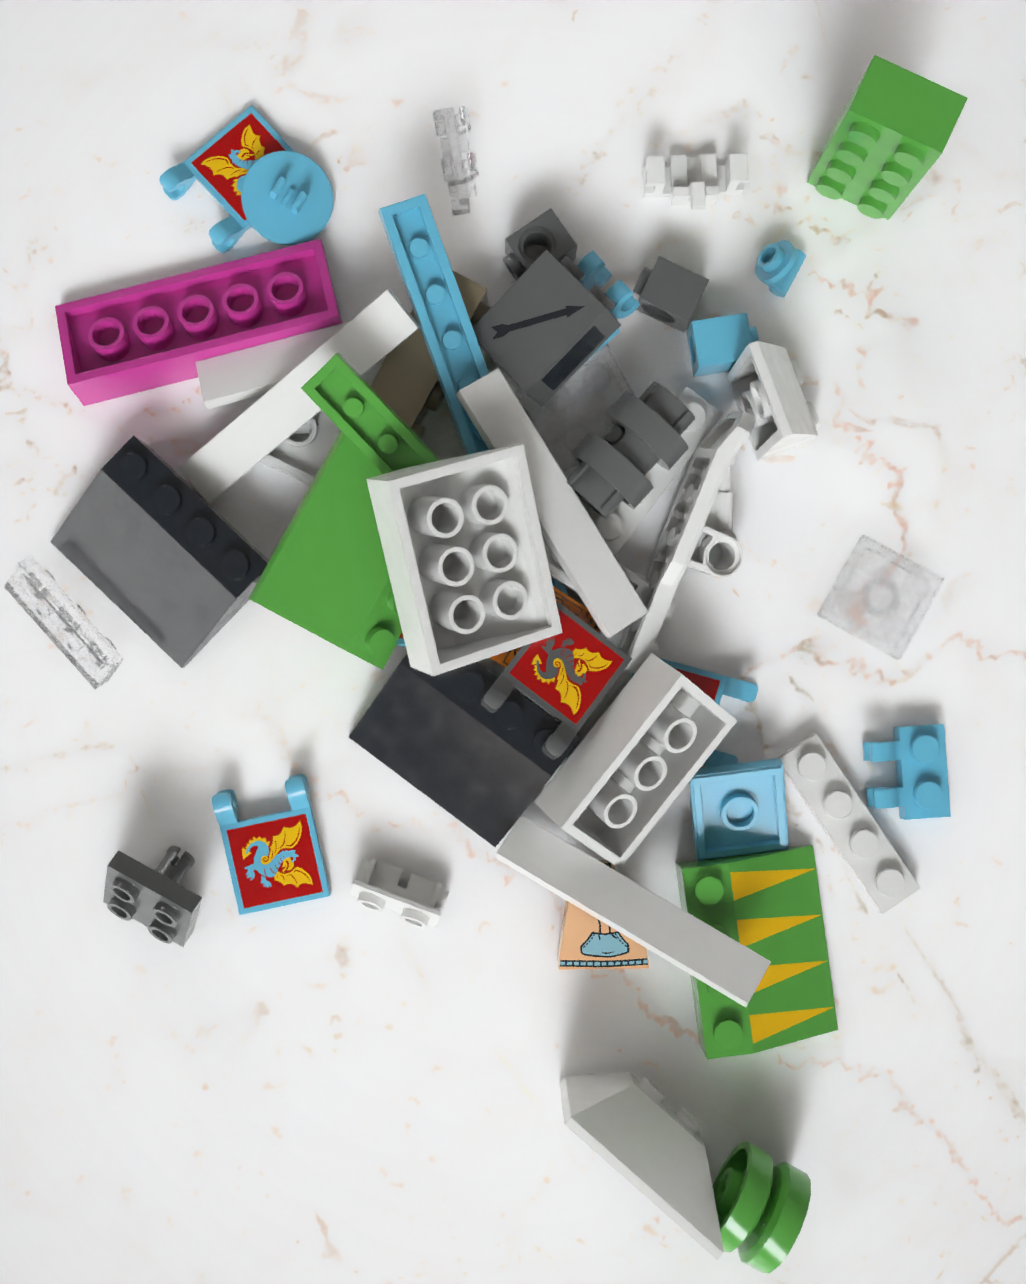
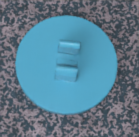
M277 151L261 157L250 167L243 181L241 202L246 219L258 234L273 243L292 246L314 239L325 228L333 210V191L325 172L312 159L297 152Z

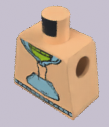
M599 860L615 870V865L608 860ZM567 900L565 901L557 953L559 970L649 968L647 949Z

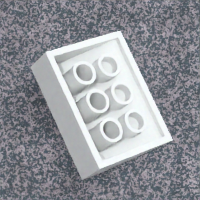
M516 444L420 464L366 479L410 667L431 676H436L562 633L524 444Z

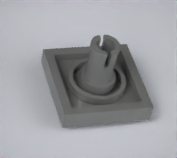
M170 846L162 861L153 870L118 850L107 865L103 898L107 908L115 916L123 920L130 921L134 919L147 926L149 933L159 941L167 944L175 942L184 947L194 931L202 901L201 896L179 884L188 870L194 865L195 859L185 850L179 859L177 855L181 848Z

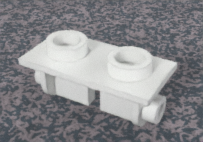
M374 858L371 862L362 860L356 877L364 881L360 882L354 879L350 894L358 898L356 902L359 905L376 912H382L384 908L401 914V920L415 927L426 928L427 924L437 927L442 912L433 908L436 906L443 909L450 892L441 888L442 883L412 873L405 889L398 886L403 869Z

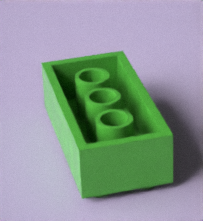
M874 55L831 130L807 183L815 186L816 190L827 198L834 200L841 198L856 205L862 214L870 218H885L889 220L943 153L968 98Z

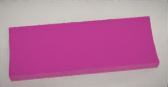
M321 239L55 306L67 385L83 406L198 378L196 361L343 323Z

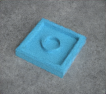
M780 758L700 768L688 784L694 851L697 861L789 849L784 767Z

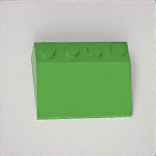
M340 431L248 599L383 670L397 645L396 642L402 633L366 481L367 478L382 475V473Z

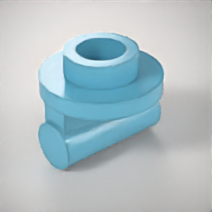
M786 240L769 244L760 252L757 258L755 274L760 281L769 287L771 293L784 298L799 272L806 254L796 249Z

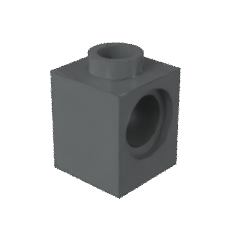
M552 208L505 239V254L507 256L503 258V262L516 281L536 261L525 254V250L533 244H540L546 247L559 262L565 256L572 262L576 259L577 244Z
M659 256L653 269L644 266L633 289L634 293L640 295L638 299L640 305L636 310L684 333L709 279Z

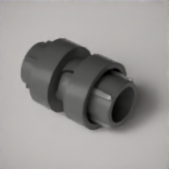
M655 381L650 384L639 398L625 391L606 412V416L614 425L609 432L601 438L596 433L589 431L571 452L580 465L567 478V484L573 488L577 496L605 519L612 514L621 502L635 509L654 488L645 476L657 463L664 469L670 470L689 449L681 435L695 420V416L674 394Z

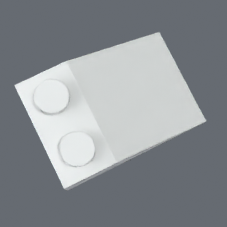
M762 341L749 343L726 378L738 410L755 416V425L749 440L757 461L809 443L818 435L816 428L819 427V417L813 403L805 401L800 385L803 384L801 368L795 358H789L786 347Z

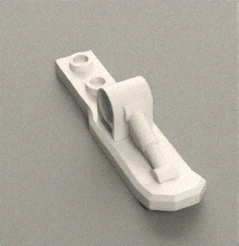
M733 411L714 426L697 446L652 555L646 577L650 584L641 598L648 613L626 627L618 646L619 649L632 658L625 668L629 672L636 673L651 653L657 654V636L662 624H666L673 615L676 606V599L673 597L687 566L709 575L725 578L735 574L742 565L744 558L743 549L736 540L735 533L732 531L733 492H730L731 465L736 461L737 450L752 433L755 425L754 415L745 411ZM719 543L722 547L723 555L720 562L712 566L709 562V552L714 545Z

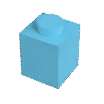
M747 313L691 322L686 335L693 377L730 372L747 345L759 341L756 327H749Z

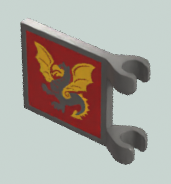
M558 601L556 604L562 633L522 646L481 699V705L489 712L495 713L513 689L516 688L558 720L560 724L541 749L545 755L553 760L565 752L578 731L632 660L629 655Z

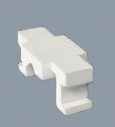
M729 153L725 165H717L716 154H700L696 157L671 155L669 167H665V156H646V166H643L642 170L643 198L670 197L671 206L690 205L691 210H704L706 205L716 204L719 195H742L745 190L744 183L749 181L748 153Z

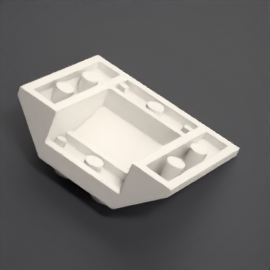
M631 1072L565 1076L559 1083L564 1125L718 1261L724 1254L706 1148L699 1133V1130L702 1128L701 1125L683 1108H680L677 1112L670 1108L663 1101L666 1098V1094L646 1076L642 1081Z

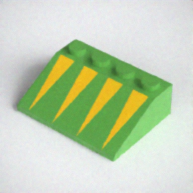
M813 845L697 861L696 859L675 862L681 909L771 961L747 1007L742 1006L690 975L699 1045L706 1059L754 1054L838 1030Z

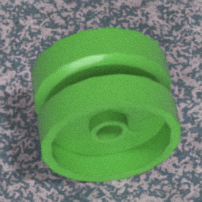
M742 1142L724 1162L712 1185L724 1252H732L737 1248L741 1262L762 1273L770 1274L780 1266L800 1234L808 1212L811 1197V1179L807 1173L787 1162H780L773 1166V1159L767 1151L750 1142Z

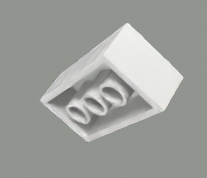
M651 653L534 803L562 830L621 869L737 720L683 674Z

